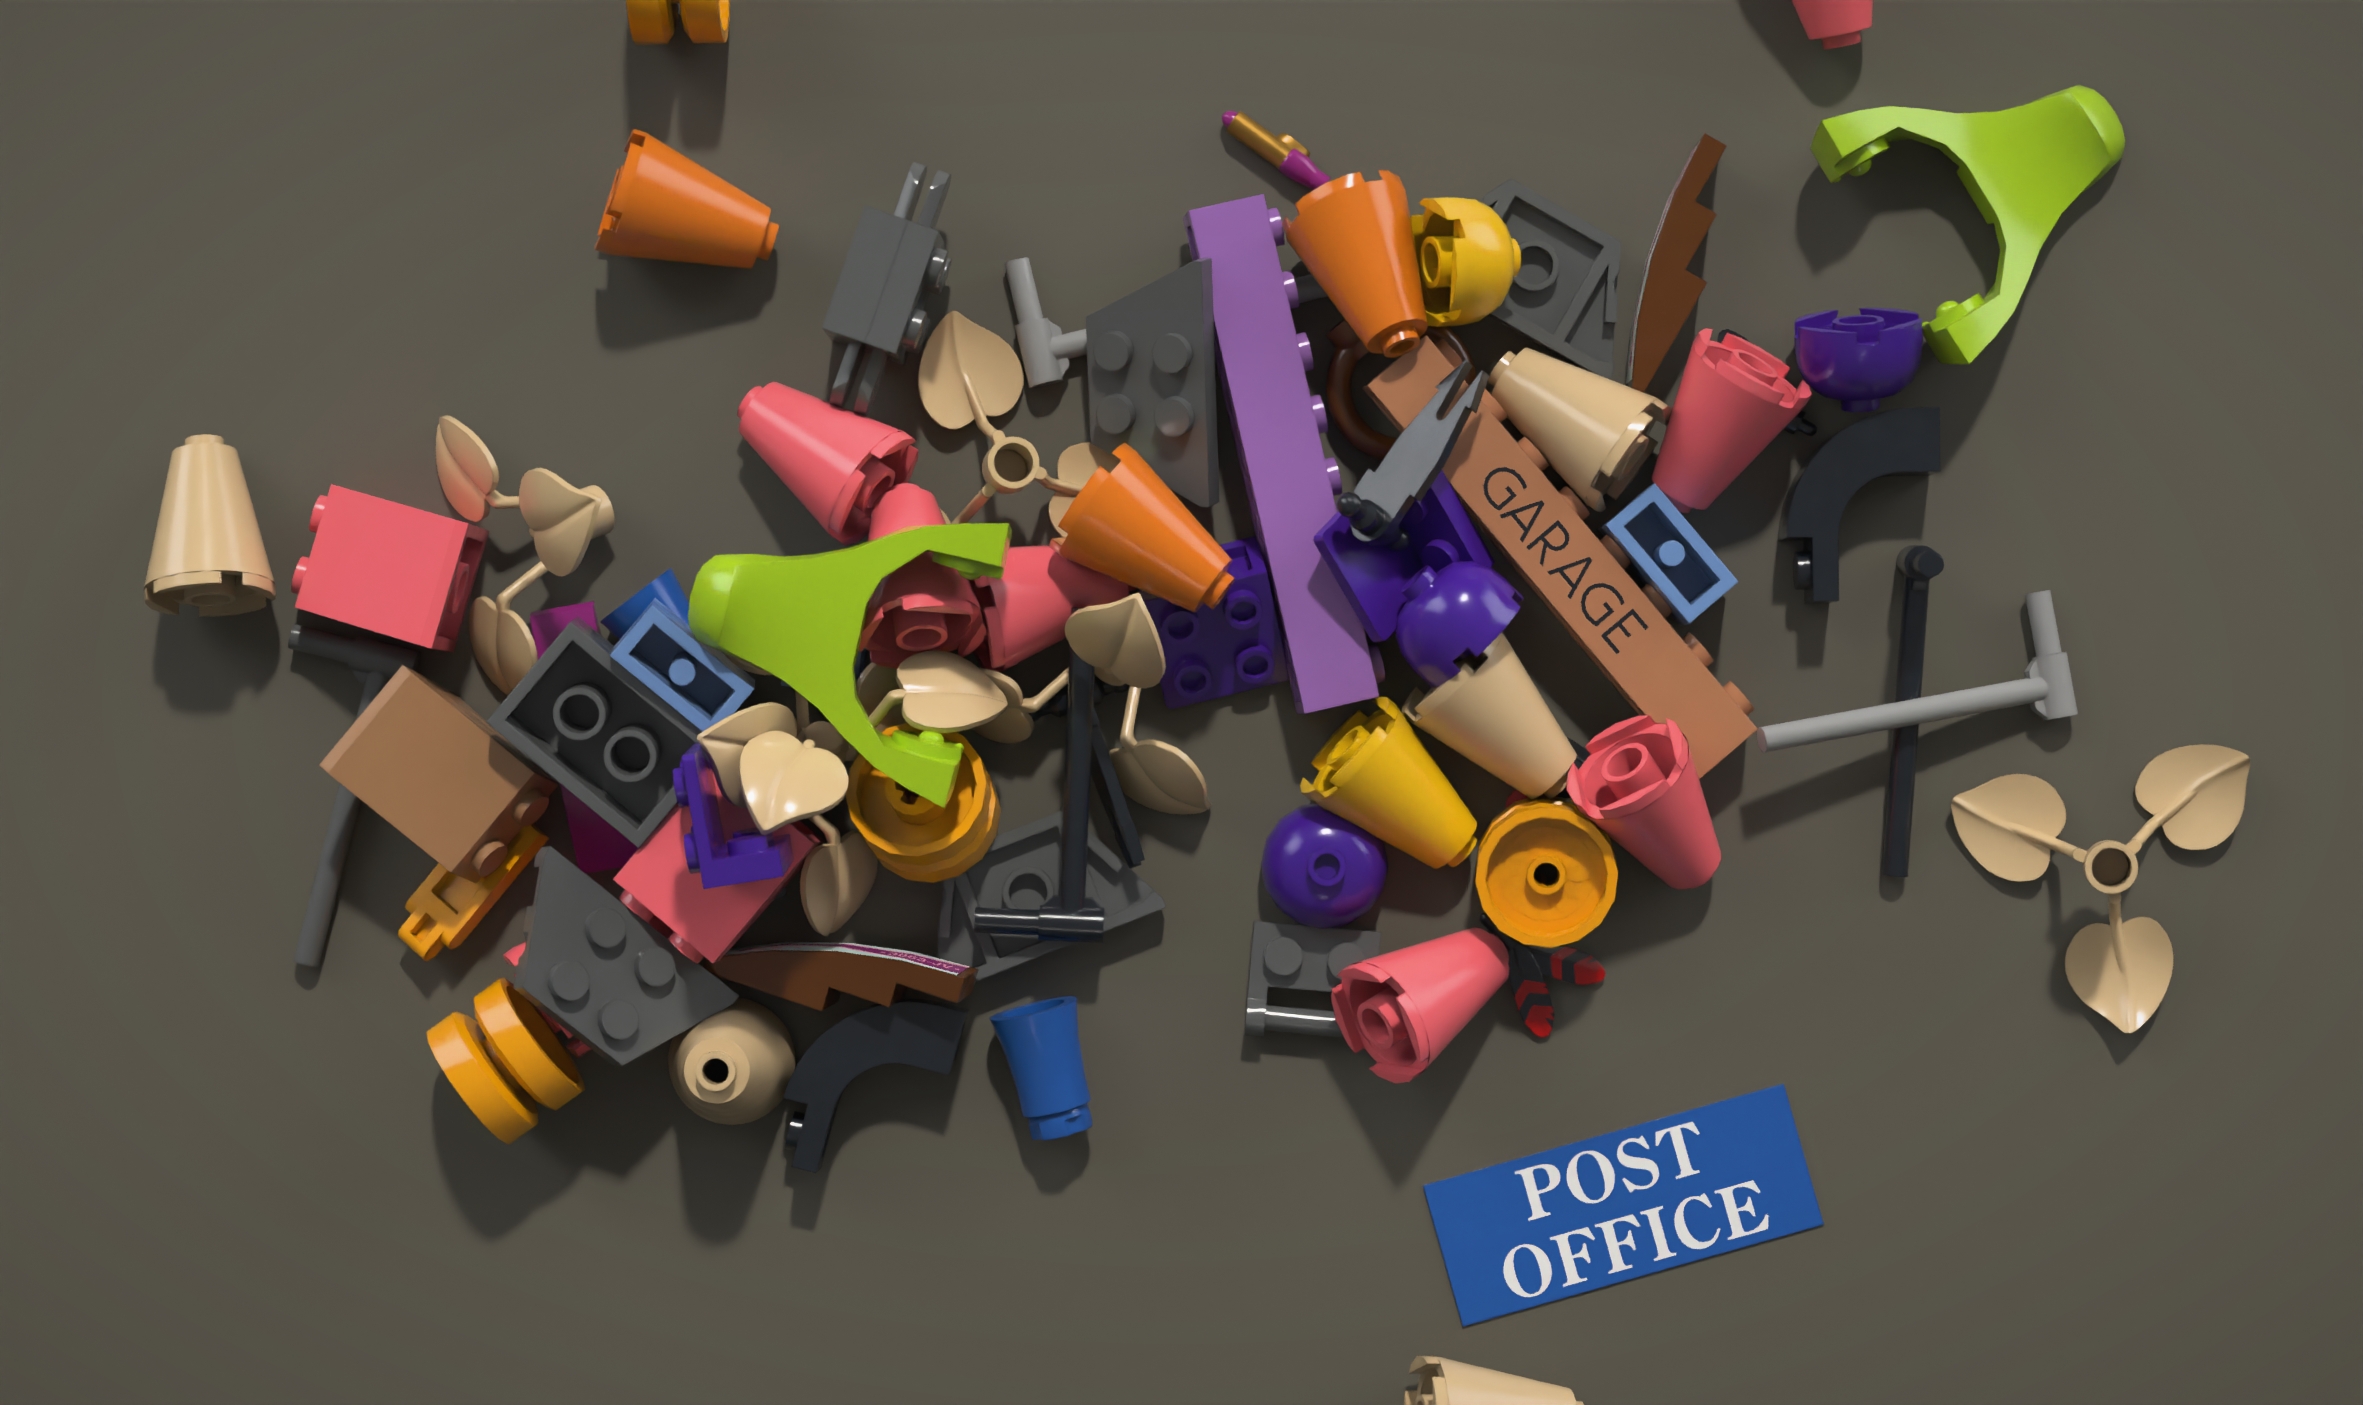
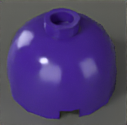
M1859 308L1861 315L1837 318L1838 310H1829L1800 317L1795 320L1794 337L1798 369L1805 382L1817 393L1825 398L1841 400V410L1847 412L1877 410L1880 408V398L1893 396L1901 392L1912 382L1920 366L1923 328L1922 318L1919 319V314L1901 309Z
M1474 561L1453 562L1437 572L1429 565H1426L1401 590V593L1408 599L1397 616L1396 637L1401 653L1412 669L1431 688L1439 687L1461 671L1452 662L1457 658L1461 661L1471 653L1477 657L1496 639L1518 613L1520 606L1517 603L1523 600V596L1492 568Z
M1315 803L1302 805L1278 821L1266 838L1261 860L1264 886L1277 908L1299 924L1320 929L1348 925L1369 912L1384 890L1389 867L1383 840Z

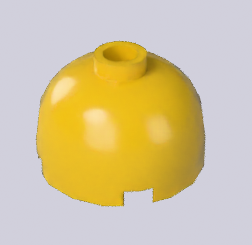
M1454 197L1423 198L1418 204L1426 208L1424 214L1411 215L1410 219L1428 326H1457L1480 321L1502 304L1510 290L1513 277L1518 275L1521 267L1519 245L1515 239L1511 238L1506 224L1491 207L1477 200Z

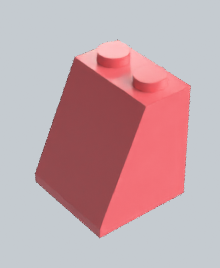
M331 484L328 496L320 495L312 511L309 529L310 532L316 533L310 557L302 556L293 575L291 591L298 594L295 608L427 648L454 653L489 531L459 520Z
M713 772L724 842L727 844L726 841L733 839L734 832L756 828L757 826L748 808L735 806L723 796ZM677 803L614 877L613 880L625 889L619 896V899L630 910L647 922L654 915L662 920L674 931L668 940L693 962L698 964L705 957L711 963H716L732 948L801 870L809 852L825 842L801 820L789 823L773 831V837L790 834L794 860L783 877L703 889L701 872L690 874L685 854L684 835L691 833V826H693L690 807L679 808Z

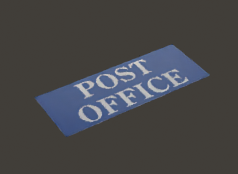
M1784 1084L1423 1185L1463 1326L1824 1225Z

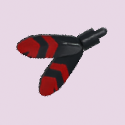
M1483 912L1479 917L1480 922L1489 930L1488 933L1494 934L1504 943L1509 954L1508 977L1517 1008L1524 1023L1539 1037H1546L1550 1034L1554 1021L1552 1001L1542 974L1579 985L1598 983L1605 977V969L1601 963L1585 951L1568 945L1553 948L1525 945L1501 932L1486 912Z

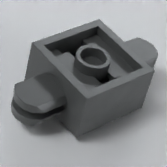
M913 162L910 167L894 215L867 205L864 206L822 325V329L833 342L847 346L832 388L830 404L841 408L844 407L853 388L864 354H871L854 407L855 413L867 416L872 409L888 361L904 366L909 352L916 355L920 354L931 323V319L926 318L927 312L923 310L930 292L937 295L941 294L952 263V259L948 258L949 251L945 250L946 246L940 232L935 230L950 187L951 174L941 170L937 171L918 223L912 222L911 220L927 173V165Z

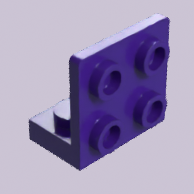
M1441 470L1421 502L1415 500L1399 524V527L1405 528L1410 534L1411 542L1406 550L1395 552L1390 550L1387 545L1370 546L1364 544L1353 534L1349 519L1342 516L1339 512L1314 535V544L1374 643L1387 640L1397 629V616L1408 600L1401 593V590L1426 565H1429L1437 572L1453 562L1474 561L1489 567L1495 563L1443 470Z
M1256 536L1220 544L1222 549L1233 560L1227 572L1235 577V581L1213 610L1203 604L1194 613L1138 589V593L1141 594L1157 629L1163 648L1166 668L1160 683L1165 704L1168 708L1182 707L1284 682L1289 679L1268 574Z
M699 743L693 744L682 755L680 767L673 769V782L679 808L690 807L693 824L691 826V833L684 835L685 854L690 874L701 872L703 889L783 877L794 860L790 834L773 837V832L767 835H762L756 827L734 832L733 839L726 841L727 844H725L712 766Z

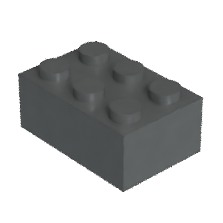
M578 616L565 627L487 720V723L639 848L677 803L673 782V769L679 768L682 755L693 744L699 743L697 735L702 731L610 656L614 646Z

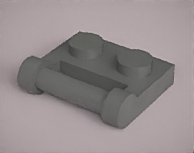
M1254 920L1244 1035L1263 1037L1264 1031L1344 1038L1336 1022L1334 1011L1266 1005L1268 987L1332 992V988L1341 983L1342 977H1336L1341 970L1353 963L1379 956L1381 932L1336 927L1320 929L1302 924Z

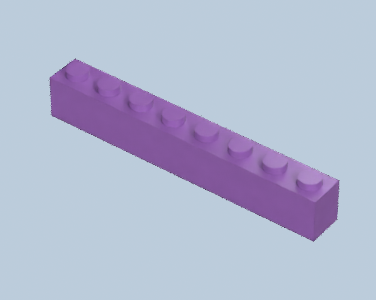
M1261 194L1189 210L1183 217L1192 260L1212 258L1215 360L1254 530L1268 574L1297 714H1306L1379 697L1376 683L1385 681L1384 665L1377 644L1368 646L1362 623L1313 541L1314 535L1337 513L1333 496L1342 494V484L1334 457L1325 459L1319 434L1328 432L1327 418L1320 395L1310 397L1305 371L1313 370V357L1306 333L1296 334L1290 309L1299 307V297L1292 271L1282 272L1276 247L1284 245L1285 238L1278 209L1276 207L1267 209L1265 196Z

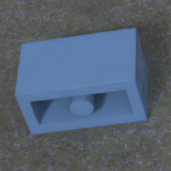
M1655 483L1641 492L1598 529L1603 536H1610L1624 551L1631 561L1629 567L1645 585L1647 583L1650 584L1661 595L1672 610L1670 615L1679 626L1691 623L1739 582Z
M656 598L653 599L616 643L610 654L614 660L702 732L734 714L755 687L754 678L731 663L721 651L697 641L689 625Z

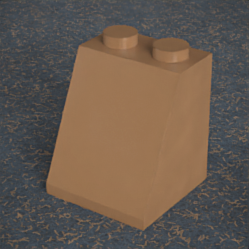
M404 665L399 668L319 764L329 775L448 871L474 883H477L481 877L494 872L502 864L508 852L507 846L523 827L530 826L542 816L549 804L548 797L558 786L556 782L503 735L490 726L485 719L453 691Z

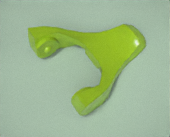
M2076 85L2046 95L2028 104L1996 112L1951 113L1920 108L1886 106L1858 110L1821 120L1810 150L1830 183L1839 182L1842 177L1848 174L1861 176L1867 173L1872 165L1871 160L1891 147L1888 142L1913 139L1940 149L1959 166L1956 173L1987 224L1994 223L2000 254L1996 281L1984 299L1980 293H1977L1961 304L1955 301H1946L1937 308L1936 319L1931 322L1926 321L1922 323L1923 337L1940 364H1970L1996 337L2014 313L2028 283L2039 251L2061 214L2077 197L2098 182L2123 157L2126 141L2122 125L2111 105L2094 89Z
M1009 523L906 526L850 548L813 555L785 557L760 554L715 555L702 565L696 575L689 600V627L697 641L729 656L750 662L785 681L817 707L837 731L872 766L905 788L945 808L954 790L964 750L963 744L946 740L941 733L933 731L915 733L894 730L892 736L885 735L873 727L857 697L854 666L859 651L869 600L883 577L924 552L933 553V562L957 569L960 576L965 579L975 580L982 575L1001 579L1006 566L1012 529Z

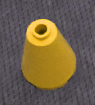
M1378 697L1372 702L1380 710L1370 717H1367L1358 710L1323 745L1311 762L1319 770V773L1313 784L1303 777L1300 784L1301 793L1313 803L1365 829L1375 837L1434 869H1438L1446 864L1450 867H1455L1463 862L1476 846L1477 838L1473 834L1477 827V821L1398 706L1388 697Z

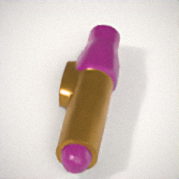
M1226 111L1223 113L1222 122L1227 128L1226 132L1278 168L1281 174L1292 181L1307 186L1312 191L1330 181L1331 177L1319 170L1310 160V152L1291 136L1285 133L1275 136L1242 111L1238 113Z

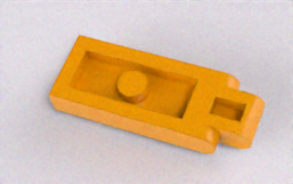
M534 824L523 827L507 846L508 852L502 864L491 874L481 877L477 883L451 873L438 863L408 899L405 909L411 915L399 929L398 937L424 961L433 959L445 945L451 950L457 948L547 842L549 837Z

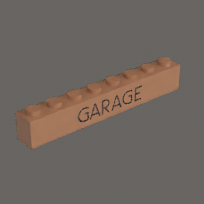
M1426 335L1420 339V344L1414 350L1397 358L1362 389L1399 433L1402 434L1439 391L1435 387L1463 361L1444 339H1440L1434 344ZM1465 380L1459 388L1446 413L1444 414L1442 420L1448 415V413L1452 410V408L1455 406L1458 400L1468 389L1469 385L1466 383ZM1485 389L1477 413L1471 412L1442 469L1469 516L1638 716L1650 715L1655 723L1667 724L1666 718L1676 723L1680 731L1687 738L1700 779L1757 731L1758 728L1747 717L1755 710L1754 707L1731 681L1722 687L1706 667L1713 662V659L1708 651L1691 633L1688 632L1682 638L1666 620L1672 613L1666 601L1650 584L1647 583L1642 589L1636 585L1625 572V569L1631 565V561L1624 551L1610 536L1605 535L1599 540L1583 522L1590 515L1588 509L1567 486H1564L1560 491L1556 490L1542 473L1549 466L1546 459L1526 437H1523L1518 442L1514 440L1501 424L1508 417L1506 412Z

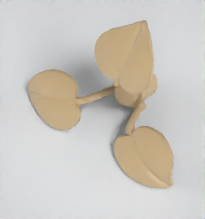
M957 311L949 312L936 326L923 350L918 371L919 397L929 417L942 428L948 430L960 429L975 419L977 427L992 441L993 447L987 452L982 463V474L986 485L952 523H950L944 511L941 510L946 524L968 523L995 492L1014 494L1020 492L1032 480H1035L1044 488L1056 491L1050 499L1048 515L1055 531L1061 537L1066 538L1068 534L1059 528L1058 525L1076 496L1099 466L1111 473L1121 460L1091 444V442L1079 443L1068 447L1061 453L1057 462V479L1051 478L1045 468L1039 467L1038 453L1030 442L1020 437H1005L1004 432L994 428L986 417L1004 415L1014 407L1020 397L1024 385V373L1017 354L998 335L975 324Z
M445 415L439 417L437 427L436 464L441 486L447 499L459 514L474 522L488 517L490 505L496 509L520 508L526 523L530 527L529 534L534 538L535 548L541 560L502 591L496 598V604L490 598L482 596L474 600L470 609L469 634L476 658L489 679L508 696L538 661L535 641L529 628L517 613L510 610L512 600L548 570L561 577L573 573L580 565L590 540L608 534L613 530L615 523L614 511L608 496L600 487L590 485L577 489L557 474L543 468H534L524 474L521 479L519 496H504L495 490L499 482L498 467L486 445L467 426L457 419Z
M1135 593L1112 603L1087 606L1072 613L1065 624L1064 630L1073 651L1083 661L1095 666L1096 676L1105 683L1114 686H1122L1125 683L1129 685L1120 735V742L1124 748H1116L1109 751L1122 791L1137 803L1164 813L1185 815L1202 813L1207 809L1209 810L1212 804L1207 798V785L1196 764L1184 752L1162 741L1146 739L1137 742L1134 737V725L1141 688L1157 685L1163 677L1166 668L1164 652L1157 629L1141 594ZM1069 667L1038 695L1032 698H1023L1021 688L1012 678L997 671L979 668L1004 693L1008 706L1005 712L996 719L971 728V730L987 739L1001 743H1017L1027 739L1034 730V722L1029 713L1038 711L1068 684Z
M924 651L908 657L899 665L896 673V682L900 689L888 692L869 716L873 727L876 728L893 706L902 703L903 718L910 726L923 731L952 733L971 729L996 719L1005 712L1008 703L1006 696L997 685L969 660L947 651ZM724 653L731 663L742 670L760 675H773L750 662ZM796 690L797 738L782 731H767L749 740L744 746L740 757L739 779L743 798L753 821L762 835H767L789 823L820 815L838 805L843 800L848 788L849 778L844 762L855 761L858 756V751L846 741L831 723L825 721L809 723L808 700Z
M871 662L860 674L856 681L857 697L868 717L888 692L900 689L896 682L897 669L879 666ZM767 702L738 711L697 735V740L711 763L717 785L728 802L741 808H747L740 785L739 763L743 748L748 741L767 731H782L797 738L798 727L796 718L788 707L774 702ZM902 703L890 709L876 727L877 730L883 732L889 727L907 723L902 715ZM820 814L808 819L823 831L827 844L815 847L806 856L801 871L800 894L810 925L817 933L828 936L830 933H834L841 928L865 901L875 881L878 861L859 831L852 830L840 837L838 828Z
M2208 744L2178 747L2158 755L2145 766L2135 785L2137 801L2146 811L2154 816L2125 845L2115 840H2103L2095 843L2086 851L2056 839L2066 823V809L2063 800L2056 789L2048 782L2028 774L2000 776L1976 788L1957 794L1951 802L1952 815L1957 832L1971 855L1986 870L2000 878L2018 882L2039 878L2044 874L2049 865L2050 849L2083 863V872L2088 882L2097 890L2108 894L2110 925L2092 923L2086 925L2075 934L2066 950L2065 972L2072 989L2085 1004L2107 1018L2124 1033H2133L2158 1008L2167 991L2173 970L2172 944L2167 933L2157 921L2149 917H2135L2122 923L2121 892L2128 889L2137 877L2138 861L2135 854L2161 825L2169 841L2184 849L2206 850L2225 841L2239 824L2244 810L2246 784L2251 761L2245 753L2238 750Z

